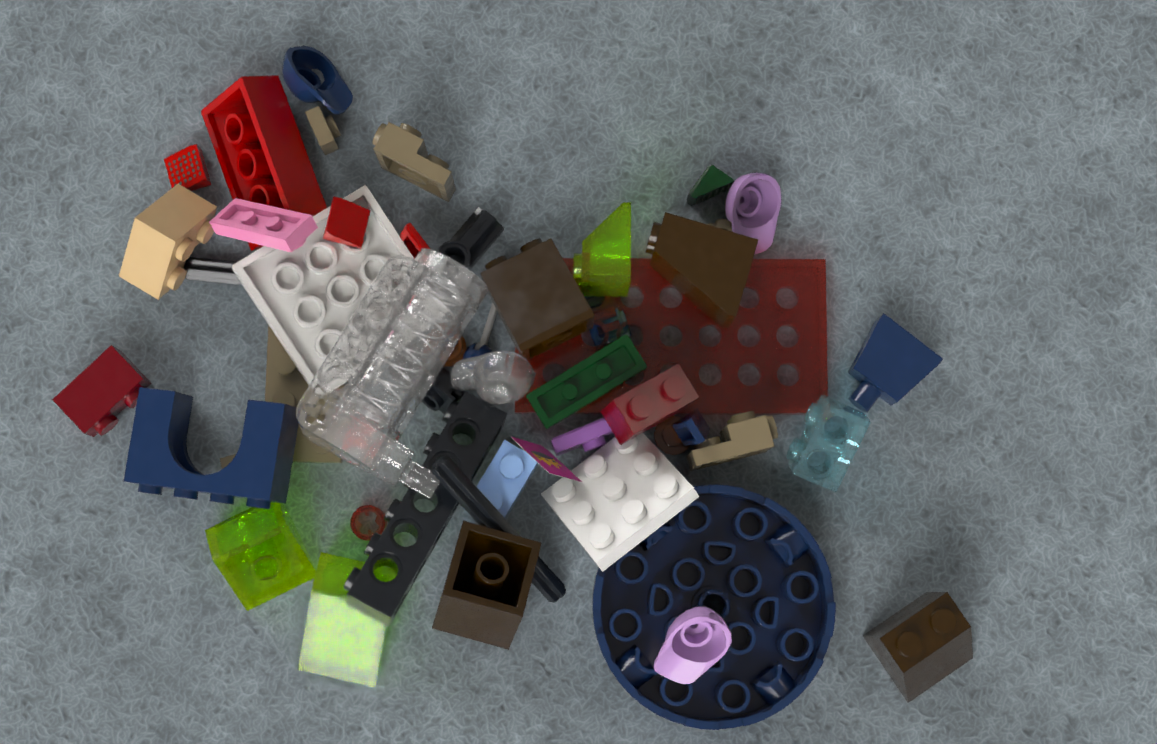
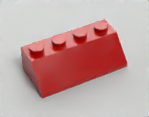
M279 75L242 76L201 110L232 200L235 198L310 214L312 217L327 208ZM248 242L251 251L263 247V245Z

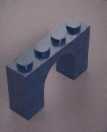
M139 388L124 482L139 484L138 492L162 495L163 488L174 489L173 497L193 500L198 499V493L210 494L209 501L234 505L235 497L247 499L246 506L262 509H270L271 502L286 504L301 409L283 403L248 400L241 444L237 454L222 470L204 475L192 464L187 451V433L193 397L176 391Z

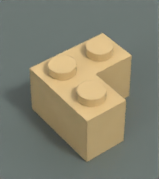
M180 184L174 186L135 217L119 277L158 300L170 289L177 290L186 277L187 271L183 269L186 260L199 243H207L214 233L209 221L214 218L217 206Z

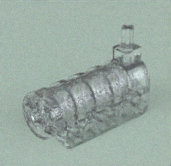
M420 249L415 259L405 255H396L389 258L297 405L296 417L303 436L364 472L375 475L393 487H396L400 481L431 499L440 482L433 475L432 471L412 460L414 451L398 443L487 295L489 291L487 285L476 274L459 262L431 249ZM403 266L408 268L407 271H405V270H400V269H401ZM392 283L398 285L395 289V294L399 295L398 299L393 295ZM380 299H384L387 303L389 302L390 305L381 303L379 301ZM376 312H383L388 317L383 320H377L371 317V315ZM370 327L375 328V329H380L381 331H380V332L373 331ZM362 331L365 333V335H367L366 339L365 337L360 336ZM364 341H366V345L368 346L366 351L364 349H360ZM351 349L357 350L355 356L353 357V363H356V364H357L356 367H355V369H354L353 366L351 365V362H352V354L350 353ZM341 378L348 382L341 389H332L328 386L334 379ZM321 398L326 402L324 406L318 404ZM321 411L325 415L324 421L316 419L313 424L307 421L309 416L317 418Z

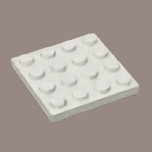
M366 185L343 198L371 210L361 249L323 239L331 207L329 206L313 216L318 228L306 238L305 243L301 247L295 249L292 253L263 246L232 265V270L318 400L380 362L381 360L374 356V354L385 359L391 355L393 350L397 351L400 349L384 337L393 340L402 347L418 338L414 333L401 327L394 320H398L420 334H424L435 327L427 318L405 306L406 303L437 320L444 321L450 317L449 313L437 301L415 289V287H419L437 300L442 301L440 297L432 293L421 283L420 279L424 275L423 271ZM432 320L436 325H438V324L441 323V322H437V321Z

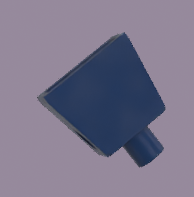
M883 313L873 323L848 371L850 375L861 382L849 397V401L865 413H868L879 397L891 406L902 399L936 368L943 358Z

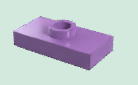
M601 418L552 438L551 445L556 456L581 446L584 452H588L605 445L604 437L614 433L605 418Z

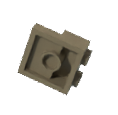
M390 122L387 125L382 123L372 141V144L375 145L374 151L381 168L449 202L456 190L452 172L448 170L449 165L434 155H428L424 139L421 138L422 134L417 129L405 123H401L399 127Z
M754 411L732 416L727 421L728 425L720 431L723 443H721L720 437L717 436L708 438L700 444L693 445L694 450L686 456L690 472L765 453L773 448V439L778 438L773 416L763 415L755 417Z

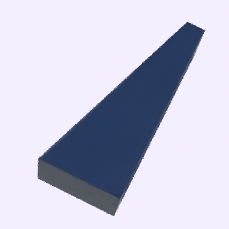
M698 408L671 425L684 446L702 443L706 440L710 430L709 425Z

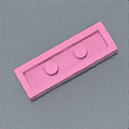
M237 198L232 200L209 221L215 234L291 253L305 243L306 238L318 228L310 214Z

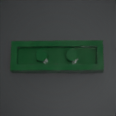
M625 334L528 393L526 398L545 429L548 430L645 371L648 367L629 336Z

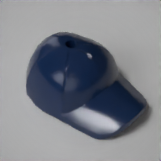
M304 45L290 47L286 51L282 64L283 78L287 87L296 98L307 103L320 101L332 113L337 115L344 113L349 108L353 100L352 92L339 75L333 63L322 52ZM312 69H317L323 73L324 82L322 84L320 78Z

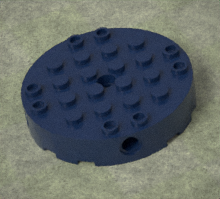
M712 484L694 486L699 495L695 501L602 572L598 567L592 594V616L596 639L609 669L618 682L635 700L656 715L687 727L706 730L748 726L767 719L791 704L804 692L821 668L830 639L833 637L836 602H834L831 572L818 543L808 529L786 508L772 499L734 486ZM711 594L719 596L723 602V610L720 616L728 625L732 639L725 655L690 684H680L658 674L654 670V661L665 642L670 625L686 610L702 606L706 596Z

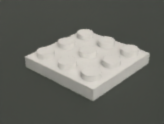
M644 433L622 445L614 437L572 469L571 472L583 483L562 477L541 493L548 505L602 572L699 497L694 487Z

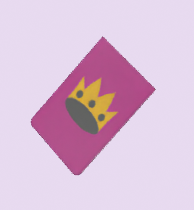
M511 437L549 474L583 483L546 448L539 444Z

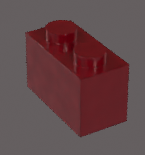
M111 345L52 400L84 434L95 437L97 434L103 436L116 426L119 421L116 416L127 406L131 409L137 405L139 388H147L151 382L121 350Z
M678 363L613 399L601 410V413L619 444L622 445L686 409L699 396Z

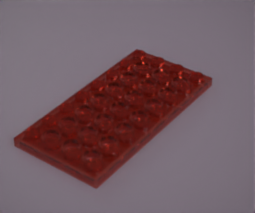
M563 258L582 293L588 288H597L604 294L602 305L591 308L595 315L594 324L600 326L599 328L605 334L603 342L598 346H589L584 343L581 334L524 363L515 347V414H536L526 395L546 383L542 374L548 365L558 364L566 371L606 347L609 331L618 329L617 339H619L623 327L629 325L639 328L643 334V341L635 346L648 367L643 371L642 381L637 385L623 383L574 414H602L601 410L613 399L660 374L663 366L679 363L699 398L677 414H689L698 408L700 413L705 415H737L749 411H754L755 415L828 414L826 259H753L745 288L752 289L757 293L758 305L749 309L739 305L737 315L727 329L720 327L679 290L677 291L682 299L680 305L675 308L665 307L660 302V293L666 288H676L650 266L651 258ZM627 288H635L641 292L643 302L636 308L626 307L621 301V293ZM785 288L792 290L797 297L796 306L790 309L781 307L776 301L777 291ZM616 308L620 312L624 311L627 319L621 325L619 320L606 325L601 322L616 316ZM667 326L676 327L681 332L682 340L676 346H666L660 340V331ZM711 326L718 330L720 333L719 344L707 347L700 342L698 335L703 327ZM745 326L754 328L759 335L758 344L753 347L743 346L737 336L739 329ZM781 327L794 329L798 338L796 345L792 347L782 346L776 337L778 329ZM708 364L716 366L721 374L719 383L712 386L704 384L699 378V370L702 366ZM743 365L754 366L759 372L758 383L752 386L744 385L738 378L739 368ZM782 365L794 367L798 373L796 384L786 386L780 383L777 378L778 368Z

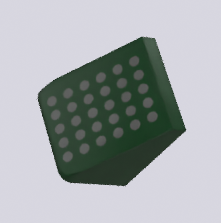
M708 165L688 193L687 203L693 206L729 190L734 180L714 165Z

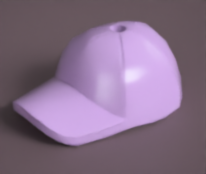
M750 173L742 175L729 188L725 203L726 217L732 223V232L758 239L755 254L766 251L773 243L781 207L780 186L776 179L767 174Z
M700 606L686 610L670 625L665 642L654 661V670L658 674L677 683H693L727 652L732 642L731 631L728 625L718 613L710 608Z

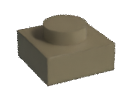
M319 106L306 111L305 114L323 153L327 155L339 150L335 138L340 137L341 134L332 114L324 117Z

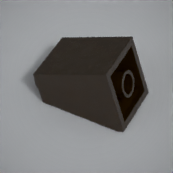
M665 212L662 224L655 221L653 223L645 253L652 254L650 266L720 327L728 329L737 315L758 239Z
M541 238L526 243L520 248V254L508 260L505 255L488 262L485 265L486 270L480 273L482 282L523 363L593 329L595 315L551 238L542 242Z
M463 521L432 628L509 650L524 614L542 543Z
M948 592L924 593L863 635L908 703L973 659L971 626Z

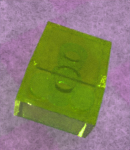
M324 552L320 553L309 600L298 670L376 687L390 627L346 604L348 591L343 589L354 567L362 569L365 564L364 561ZM386 566L378 567L373 572L378 580L384 582L391 581L396 577L394 570Z

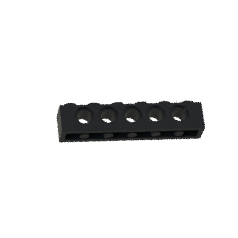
M468 392L464 393L459 403L456 401L450 403L442 421L447 423L440 435L435 432L432 434L423 451L424 454L428 455L421 468L414 465L404 483L408 491L402 501L395 498L384 517V520L389 523L382 535L375 532L364 551V554L369 556L362 569L354 567L347 578L343 589L348 591L346 598L348 606L390 627L459 505V502L433 475L432 464L444 455L449 456L465 475L473 481L504 426L507 417L506 412ZM460 433L466 434L473 442L469 445H460L454 441L453 436ZM419 499H428L434 504L435 509L430 512H421L415 507L414 502ZM401 532H407L413 535L416 542L411 546L404 547L396 543L394 536ZM387 566L394 570L396 577L391 581L384 582L378 580L373 572L378 567Z

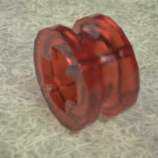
M372 505L359 507L350 519L353 533L358 538L370 541L374 533L372 530H368V534L360 531L363 524L358 520L363 513L366 516H369V512H374L377 515L375 522L379 527L375 532L382 535L387 526V521L384 520L385 513L380 508Z

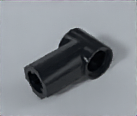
M478 207L450 241L443 243L438 248L436 263L442 279L454 284L466 280L473 266L501 235L504 227L489 212ZM456 255L462 257L465 262L458 269H449L444 265L445 260L449 256Z

